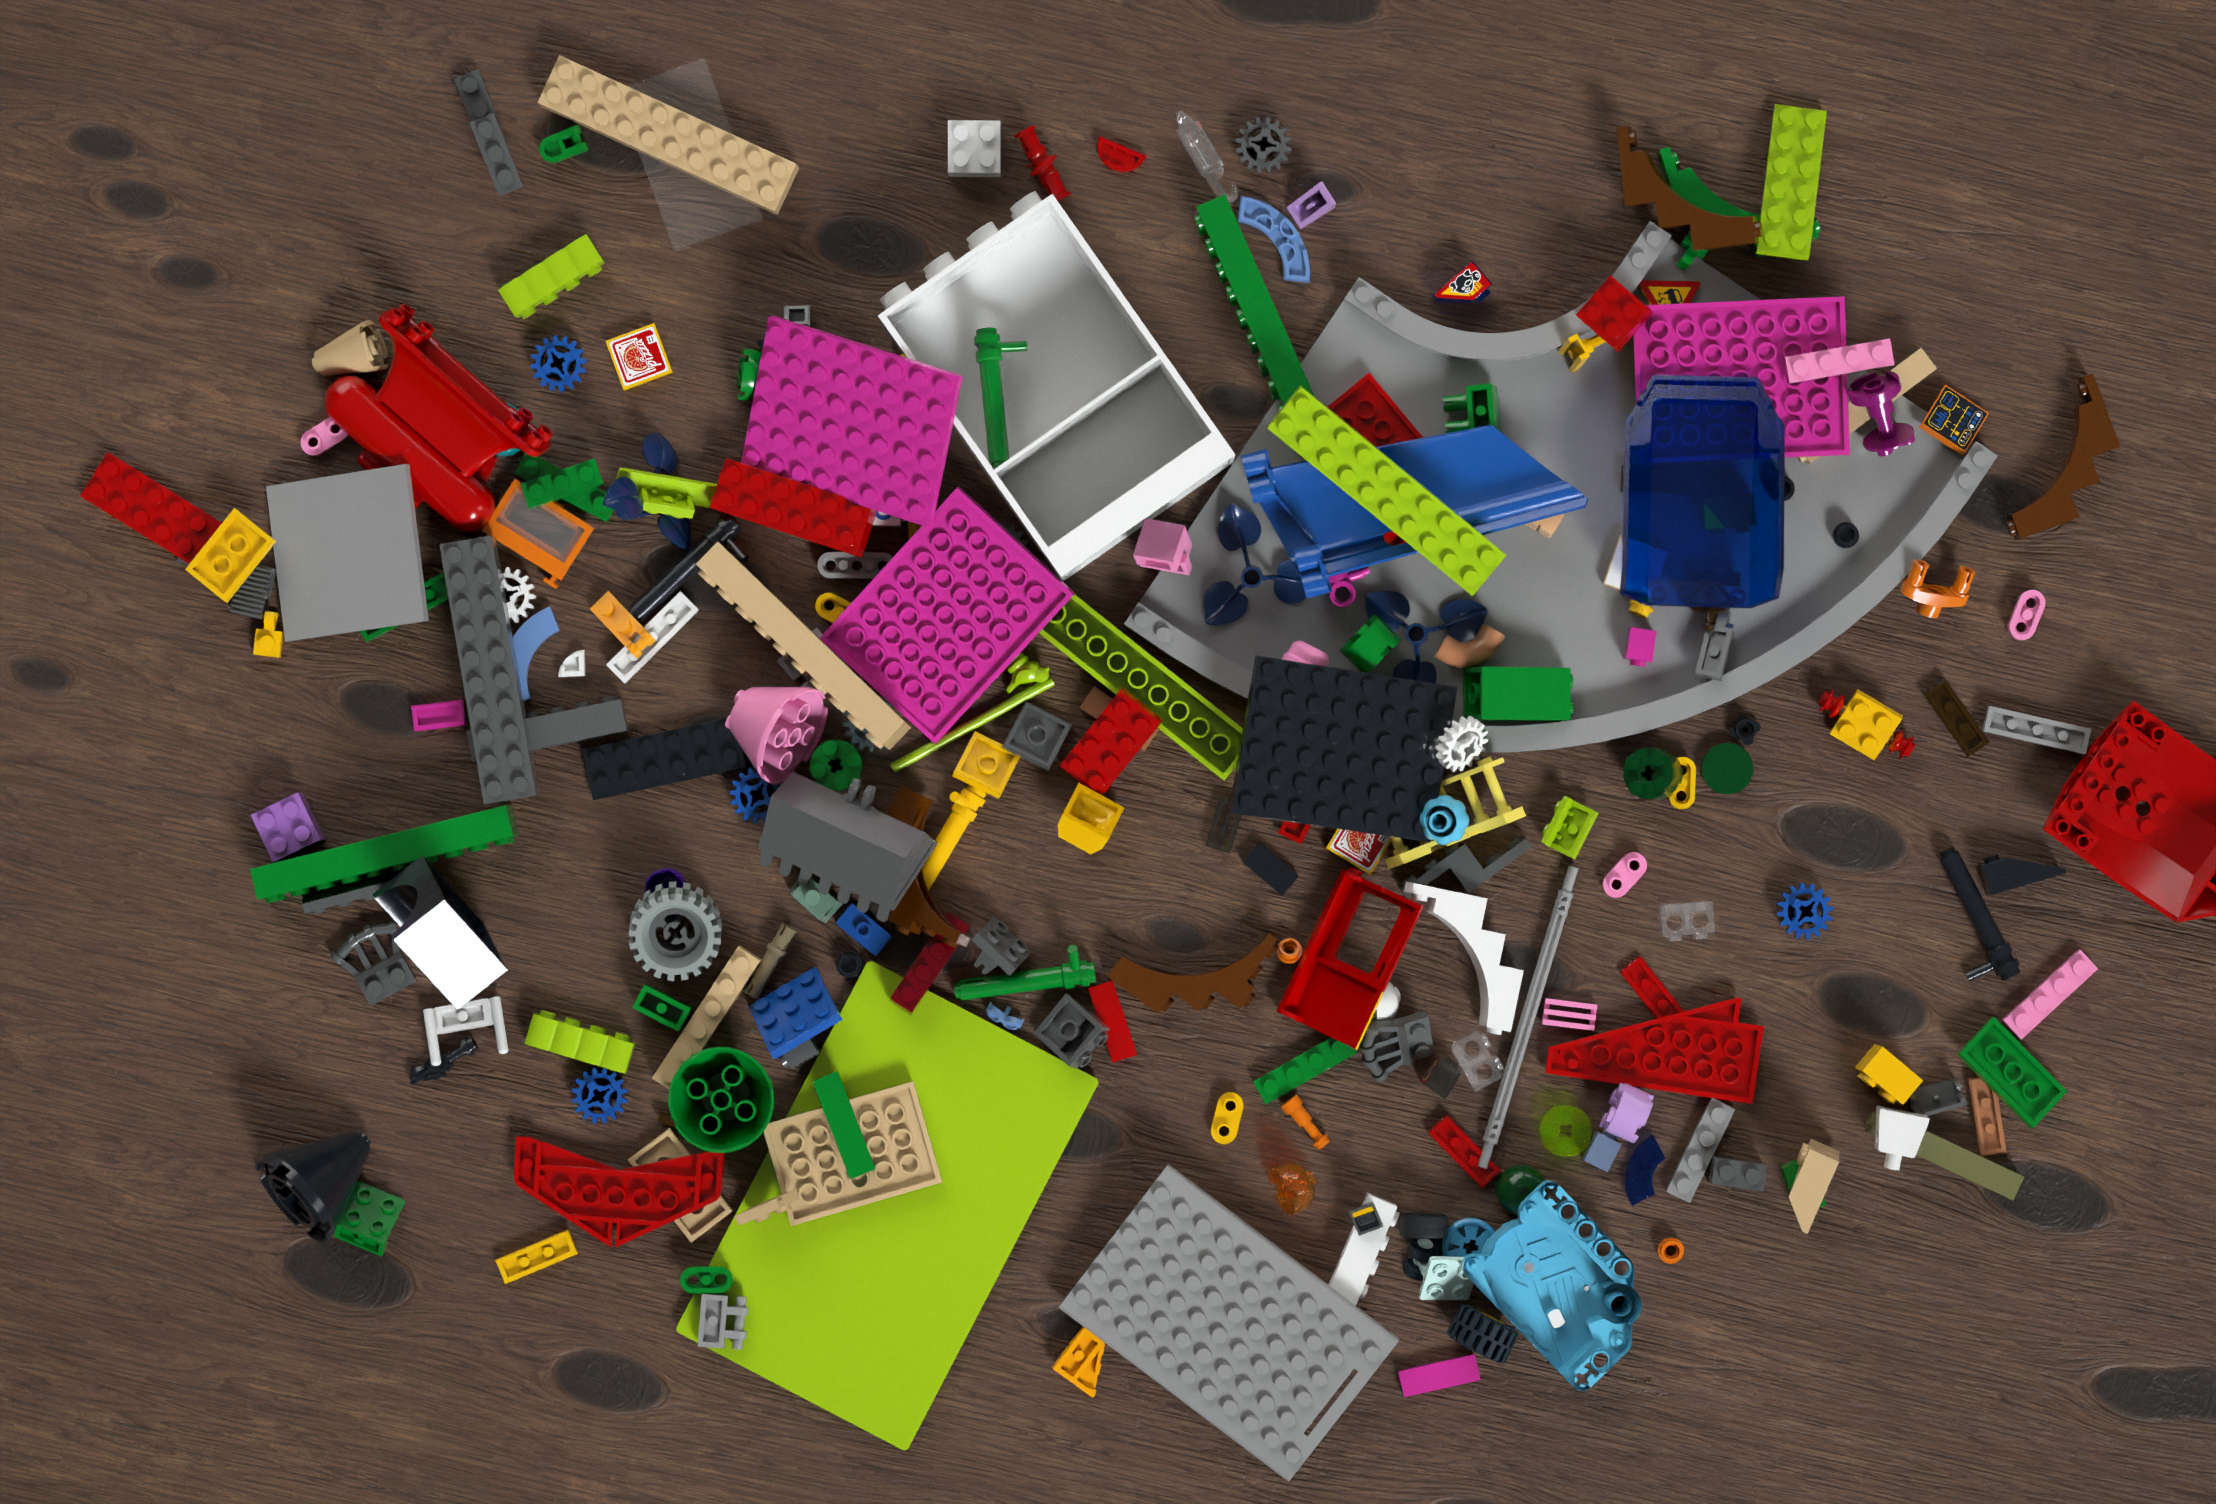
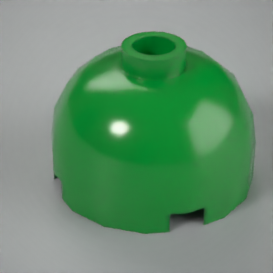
M743 348L741 352L746 357H740L737 387H741L740 391L742 394L737 393V400L753 401L762 352Z

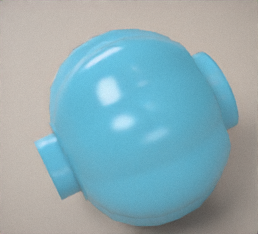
M1441 795L1436 799L1429 800L1419 817L1425 837L1441 845L1460 840L1465 834V829L1470 821L1465 805L1460 800H1455L1448 795ZM1437 806L1436 812L1430 816L1432 810Z

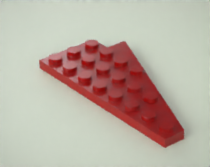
M1735 997L1549 1046L1544 1073L1614 1084L1626 1083L1641 1088L1753 1104L1764 1026L1738 1022L1742 998Z

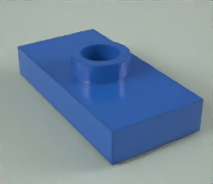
M853 903L836 922L840 928L874 956H877L892 937L890 933L867 914L858 911L857 906Z

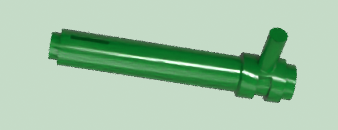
M988 327L976 330L974 346L978 349L975 356L980 369L988 459L992 468L996 469L1010 459L1000 367L1002 352L1027 351L1028 344L1027 341L1001 342L997 329Z
M1070 945L1067 948L1068 963H1062L1058 967L1013 972L1010 976L1006 973L961 979L958 983H954L956 998H961V1000L1058 987L1070 989L1082 984V987L1090 986V983L1096 982L1094 962L1080 961L1077 946Z

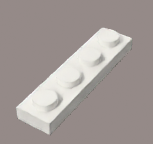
M680 591L644 627L656 641L651 646L648 644L642 650L643 654L638 659L624 647L606 665L626 684L699 609ZM638 634L632 642L635 643L641 636Z

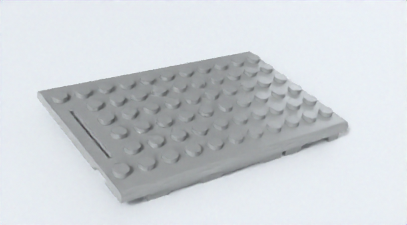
M1167 1164L1058 1307L1288 1482L1399 1341L1396 1335L1169 1164ZM1353 1369L1357 1370L1358 1372L1309 1435L1304 1433Z

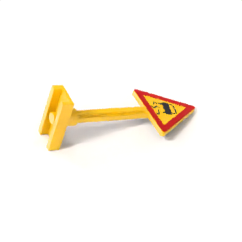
M1641 280L1638 286L1649 305L1683 304L1691 302L1700 286V282ZM1576 333L1565 341L1558 352L1560 355L1568 352L1574 362L1569 368V371L1573 373L1582 367L1590 357V353L1594 351V348L1606 341L1598 334L1589 339L1581 340Z

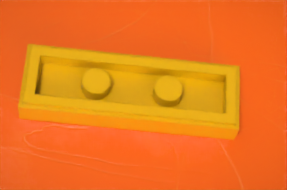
M569 1229L500 1257L495 1261L504 1283L507 1284L578 1254V1250Z

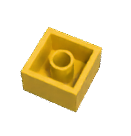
M1876 1044L1871 1047L1855 1067L1859 1072L1857 1077L1866 1085L1879 1088L1880 1090L1877 1094L1893 1105L1895 1102L1903 1105L1923 1081L1883 1046Z

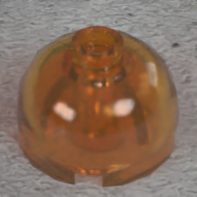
M1292 1162L1269 1169L1270 1186L1275 1184L1278 1194L1273 1195L1287 1215L1292 1214L1291 1216H1294L1311 1205L1315 1196L1314 1186L1317 1182L1310 1170L1307 1171L1303 1166Z

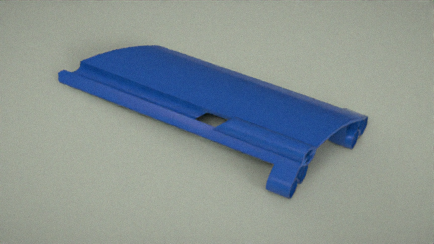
M1492 425L1377 447L1483 535L1583 509L1588 502V498L1579 490L1559 478ZM1267 449L1241 456L1253 503H1260L1301 576L1307 599L1332 592L1328 578L1330 576L1419 553L1407 542L1395 546L1388 544L1384 539V535L1392 530L1308 461L1271 467Z

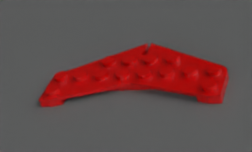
M516 1136L514 1182L518 1187L609 1247L612 1246L613 1224L617 1223L616 1248L718 1200L722 1194L725 1153L706 1151L617 1169L531 1136Z

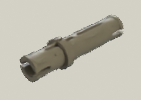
M784 923L781 924L772 943H768L766 947L768 950L744 990L746 994L755 999L760 998L781 957H785L787 953L785 950L796 933L795 929Z

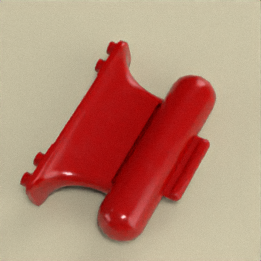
M402 304L399 309H389L378 318L380 326L390 335L393 343L392 364L379 391L366 380L357 376L338 378L329 386L325 394L324 410L337 426L364 448L357 458L358 464L363 469L371 470L409 464L415 509L424 501L454 528L462 532H473L482 529L490 521L495 510L493 494L473 474L487 460L508 449H521L533 457L543 454L551 447L549 439L553 436V432L544 425H540L537 429L530 423L533 415L527 409L520 408L517 411L506 404L440 346V343L431 336L435 331L432 325L426 321H422L420 324L416 323L412 319L415 314L414 310L407 304Z

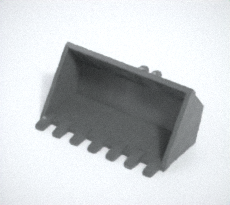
M792 772L770 798L762 837L758 848L762 850L759 863L767 868L771 864L773 855L780 858L779 873L783 876L790 874L793 865L800 867L798 882L805 886L809 884L812 874L820 877L818 892L824 895L829 892L831 883L840 886L837 900L843 904L848 902L851 892L860 895L857 910L863 913L867 912L870 902L873 901L879 904L876 918L885 922L888 919L890 910H895L935 849L937 842L931 839L927 833L872 807L876 787L872 785L867 786L862 801H859L858 798L861 790V780L854 778L850 784L848 794L842 795Z

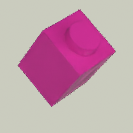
M1634 627L1628 628L1624 659L1630 660L1629 665L1645 667V663L1653 661L1657 631Z

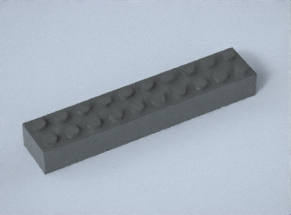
M485 536L439 544L484 804H493L540 796L496 537Z

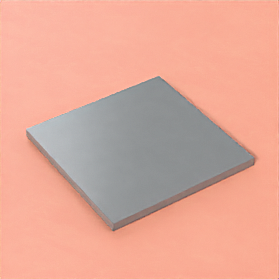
M409 464L266 486L272 538L277 541L273 548L285 642L429 621Z

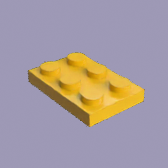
M234 508L185 570L224 602L228 603L277 541Z

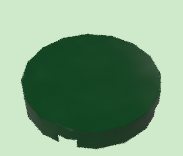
M1720 743L1710 748L1704 755L1701 764V776L1705 784L1712 791L1723 795L1735 794L1743 790L1750 783L1754 772L1753 761L1749 753L1741 746L1733 743Z

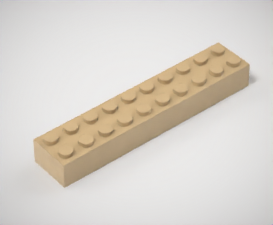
M560 55L537 102L542 108L778 215L799 170L798 165L790 160Z
M718 541L696 563L701 569L698 574L712 587L718 585L720 588L717 592L731 605L736 603L738 606L735 610L750 623L754 620L757 623L754 628L768 641L773 638L776 642L772 646L787 659L791 656L794 659L791 664L805 677L810 674L813 677L810 682L824 695L828 692L831 695L828 700L841 712L844 713L847 710L850 713L847 718L861 731L866 728L869 732L865 736L880 749L885 746L890 750L911 728Z

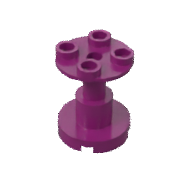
M1884 371L1885 376H1877L1876 372L1863 375L1850 384L1852 389L1847 391L1850 402L1853 405L1866 407L1868 416L1875 418L1877 428L1864 437L1863 446L1868 451L1877 452L1878 456L1890 455L1893 449L1903 445H1910L1915 441L1914 428L1907 423H1893L1890 413L1894 410L1892 399L1901 391L1899 376L1892 371Z

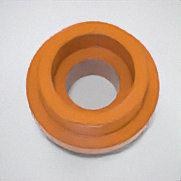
M1293 938L1283 939L1277 945V957L1284 963H1295L1302 956V946ZM1288 950H1290V951H1293L1294 953L1288 954V953H1285V952L1288 951Z
M1668 1237L1659 1243L1657 1252L1662 1261L1674 1264L1683 1257L1684 1247L1678 1239ZM1670 1245L1674 1246V1254L1667 1255L1666 1248Z

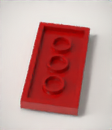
M1122 687L1060 764V767L1082 785L1103 796L1163 722V719Z

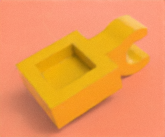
M265 611L264 629L256 628L254 655L281 658L284 632L276 631L278 612Z

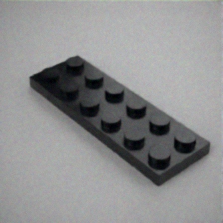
M727 718L582 749L593 800L746 768L744 751L730 729L725 726Z

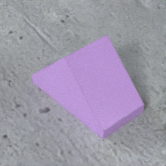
M1320 182L1290 204L1287 209L1299 228L1302 229L1334 209L1336 202L1324 183Z

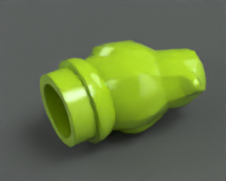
M1020 652L1007 666V671L1012 674V680L1006 691L1011 693L1020 684L1045 682L1049 678L1050 667H1041L1039 663L1029 661L1028 657Z

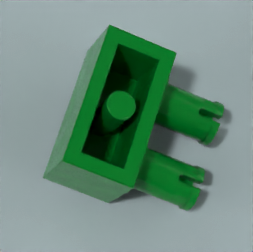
M1492 383L1465 386V394L1443 396L1445 413L1468 410V420L1445 422V428L1448 429L1445 431L1446 433L1492 425L1501 432L1497 386Z

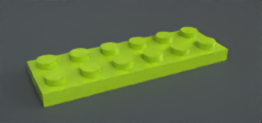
M1779 104L1774 105L1760 215L1763 236L1759 237L1756 254L1806 261L1809 259L1827 111Z

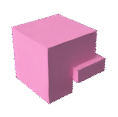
M1145 518L1133 553L1137 565L1189 576L1193 567L1189 559L1192 542L1185 525Z

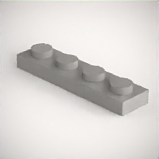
M1987 706L1982 732L2084 755L2087 751L2091 729Z
M1714 1098L1709 1099L1665 1190L1666 1192L1688 1203L1691 1202L1735 1111L1734 1108Z

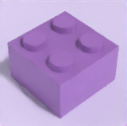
M297 792L251 814L273 862H280L326 840L303 792Z

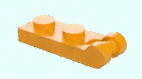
M609 591L590 608L599 620L637 659L643 654L642 650L648 644L651 646L656 641ZM639 634L641 637L633 643L632 640Z

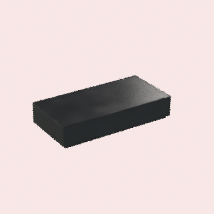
M1260 842L1243 860L1247 867L1282 896L1299 877Z

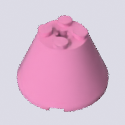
M751 687L746 691L740 690L734 698L735 705L731 714L726 719L725 726L730 729L760 777L773 785L782 784L792 772L796 773L794 770L802 761L807 764L816 750L827 721L828 707L823 704V699L826 697L822 692L813 687Z

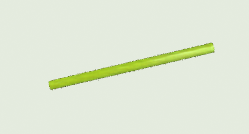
M1049 676L1045 682L1036 683L945 733L936 744L931 741L892 762L890 765L895 773L1053 687L1055 684L1052 678Z

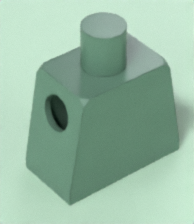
M811 876L810 882L806 886L800 884L797 880L789 889L790 894L818 920L827 923L843 903L839 902L830 891L826 895L818 892L819 881Z

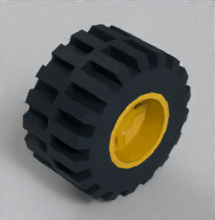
M1468 1304L1460 1305L1446 1332L1457 1343L1497 1363L1506 1362L1519 1337V1333L1510 1325Z

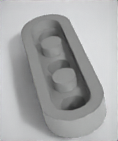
M827 552L821 555L817 567L820 574L829 579H874L880 572L878 568L879 563L882 561L888 563L893 557L888 553L864 552L862 558L845 552ZM834 561L836 563L835 569L828 570L826 568L827 562ZM855 561L862 563V568L859 571H855L852 568V564Z

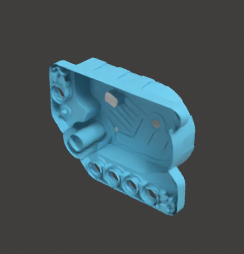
M1547 1180L1540 1183L1520 1203L1517 1219L1501 1225L1486 1240L1480 1254H1468L1462 1260L1461 1268L1464 1274L1576 1390L1586 1391L1590 1389L1631 1348L1632 1323L1639 1317L1642 1308L1641 1298L1637 1291L1633 1289V1263L1554 1181ZM1555 1187L1553 1193L1561 1201L1556 1203L1550 1197L1544 1198L1546 1195L1545 1188L1552 1189ZM1567 1204L1572 1205L1575 1210L1574 1215L1569 1219L1561 1216V1209ZM1584 1223H1589L1592 1226L1591 1235L1585 1238L1581 1237L1578 1232L1579 1227ZM1601 1242H1607L1610 1245V1252L1606 1256H1599L1597 1254L1596 1248ZM1618 1261H1626L1628 1264V1270L1623 1275H1618L1614 1271V1266ZM1622 1295L1624 1298L1623 1304L1620 1308L1612 1310L1611 1303L1613 1299ZM1598 1353H1604L1607 1356V1362L1602 1367H1596L1593 1363V1359ZM1588 1363L1596 1373L1593 1375L1589 1371L1585 1375L1587 1381L1584 1384L1581 1382L1576 1384L1578 1380L1576 1375L1578 1373L1585 1374L1588 1371L1585 1365Z

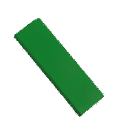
M836 1071L813 1080V1085L849 1178L853 1179L876 1169L839 1072Z

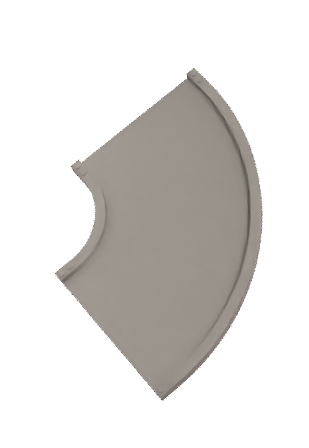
M1651 221L1643 229L1612 275L1644 305H1649L1638 286L1641 280L1699 281L1700 286L1690 303L1760 300L1696 256L1686 271L1677 267V263L1686 250L1670 239L1672 235ZM1359 277L1301 363L1314 396L1324 405L1329 406L1367 373H1370L1423 438L1446 434L1445 431L1448 429L1445 428V422L1468 420L1467 409L1445 413L1443 396L1465 394V386L1492 383L1497 386L1501 433L1559 478L1568 482L1588 498L1586 507L1564 513L1561 523L1549 539L1539 534L1538 529L1534 531L1525 524L1484 535L1504 551L1507 556L1473 596L1423 555L1416 553L1368 566L1370 574L1352 582L1356 595L1355 600L1348 607L1340 608L1335 606L1330 600L1328 593L1305 599L1299 603H1285L1274 592L1276 580L1262 581L1255 588L1245 587L1240 591V593L1247 597L1248 607L1244 615L1238 620L1224 625L1206 624L1204 597L1207 589L1218 581H1228L1233 584L1235 589L1243 583L1241 576L1246 565L1242 548L1229 551L1223 547L1218 536L1220 518L1230 504H1235L1253 513L1260 522L1261 535L1258 541L1253 545H1246L1251 565L1258 566L1263 575H1278V565L1282 561L1290 560L1286 549L1260 503H1253L1241 458L1242 455L1267 449L1271 467L1305 461L1302 456L1267 429V425L1279 410L1278 405L1280 403L1276 400L1187 531L1192 542L1189 559L1193 567L1190 576L1161 570L1125 621L1124 626L1204 678L1248 700L1255 655L1282 659L1284 653L1288 652L1291 644L1299 640L1328 654L1330 660L1328 667L1359 671L1339 650L1369 620L1365 607L1367 593L1396 591L1403 594L1410 605V614L1404 622L1408 625L1419 623L1425 628L1445 624L1440 613L1447 603L1458 599L1472 600L1482 604L1488 610L1483 624L1499 631L1505 636L1501 646L1490 660L1477 667L1571 668V674L1573 675V687L1571 689L1573 713L1570 715V720L1480 721L1488 731L1485 735L1488 742L1482 745L1485 751L1480 753L1552 750L1598 743L1646 732L1692 717L1729 702L1769 682L1816 653L1875 607L1909 574L1913 560H1921L1939 540L1998 456L1977 441L1970 444L1963 456L1919 428L1927 412L1901 395L1892 402L1894 410L1890 413L1893 423H1907L1914 428L1915 441L1910 445H1903L1893 449V452L1887 456H1878L1877 452L1868 451L1863 446L1864 437L1877 428L1875 418H1871L1849 434L1850 455L1820 456L1808 465L1805 461L1801 463L1796 457L1638 464L1633 336L1619 352L1607 342L1594 348V351L1590 353V357L1582 367L1573 373L1569 371V368L1574 362L1568 352L1562 355L1558 352L1565 341L1576 333L1581 340L1589 339L1596 335L1589 326L1576 316L1587 301L1569 313L1533 328L1505 333H1477L1445 327L1424 319L1401 306ZM1867 371L1848 373V389H1852L1850 384L1854 380L1869 373ZM1621 465L1727 470L1726 496L1755 494L1758 525L1751 527V532L1736 533V529L1731 528L1725 529V534L1710 535L1709 530L1702 531L1700 499L1720 496L1620 492ZM1781 475L1789 477L1795 486L1793 496L1784 502L1775 501L1768 492L1770 481ZM1783 484L1777 485V492L1783 494L1786 491ZM1849 522L1857 527L1859 539L1853 547L1840 548L1834 543L1832 533L1838 524ZM1619 535L1670 551L1654 599L1650 601V608H1653L1654 612L1649 614L1648 619L1640 618L1628 611L1631 605L1629 603L1630 600H1636L1638 596L1602 585ZM1707 570H1716L1717 574H1725L1728 570L1741 572L1740 588L1724 586L1725 591L1731 598L1736 597L1738 599V604L1730 608L1731 617L1729 623L1734 624V633L1722 681L1695 675L1705 635L1703 628L1705 623L1704 613L1692 611L1680 602L1682 594L1687 596L1701 584L1690 583L1691 572L1706 573ZM1340 587L1335 591V597L1338 601L1345 602L1350 598V591L1345 587ZM1705 588L1692 600L1696 603L1705 604ZM1716 588L1715 604H1721L1726 600ZM1715 613V614H1714V620H1715V621H1716V619H1717L1718 613ZM1400 625L1396 632L1401 640L1369 673L1393 677V671L1401 661L1406 659L1415 661L1414 644L1407 640L1404 627ZM1630 627L1657 631L1653 661L1645 663V667L1629 665L1630 660L1624 659L1627 632ZM1446 628L1428 633V640L1423 645H1419L1420 662L1428 661L1435 666L1437 684L1458 687L1452 721L1454 720L1459 723L1460 717L1463 716V668L1446 664L1435 658V654L1442 641L1448 635Z

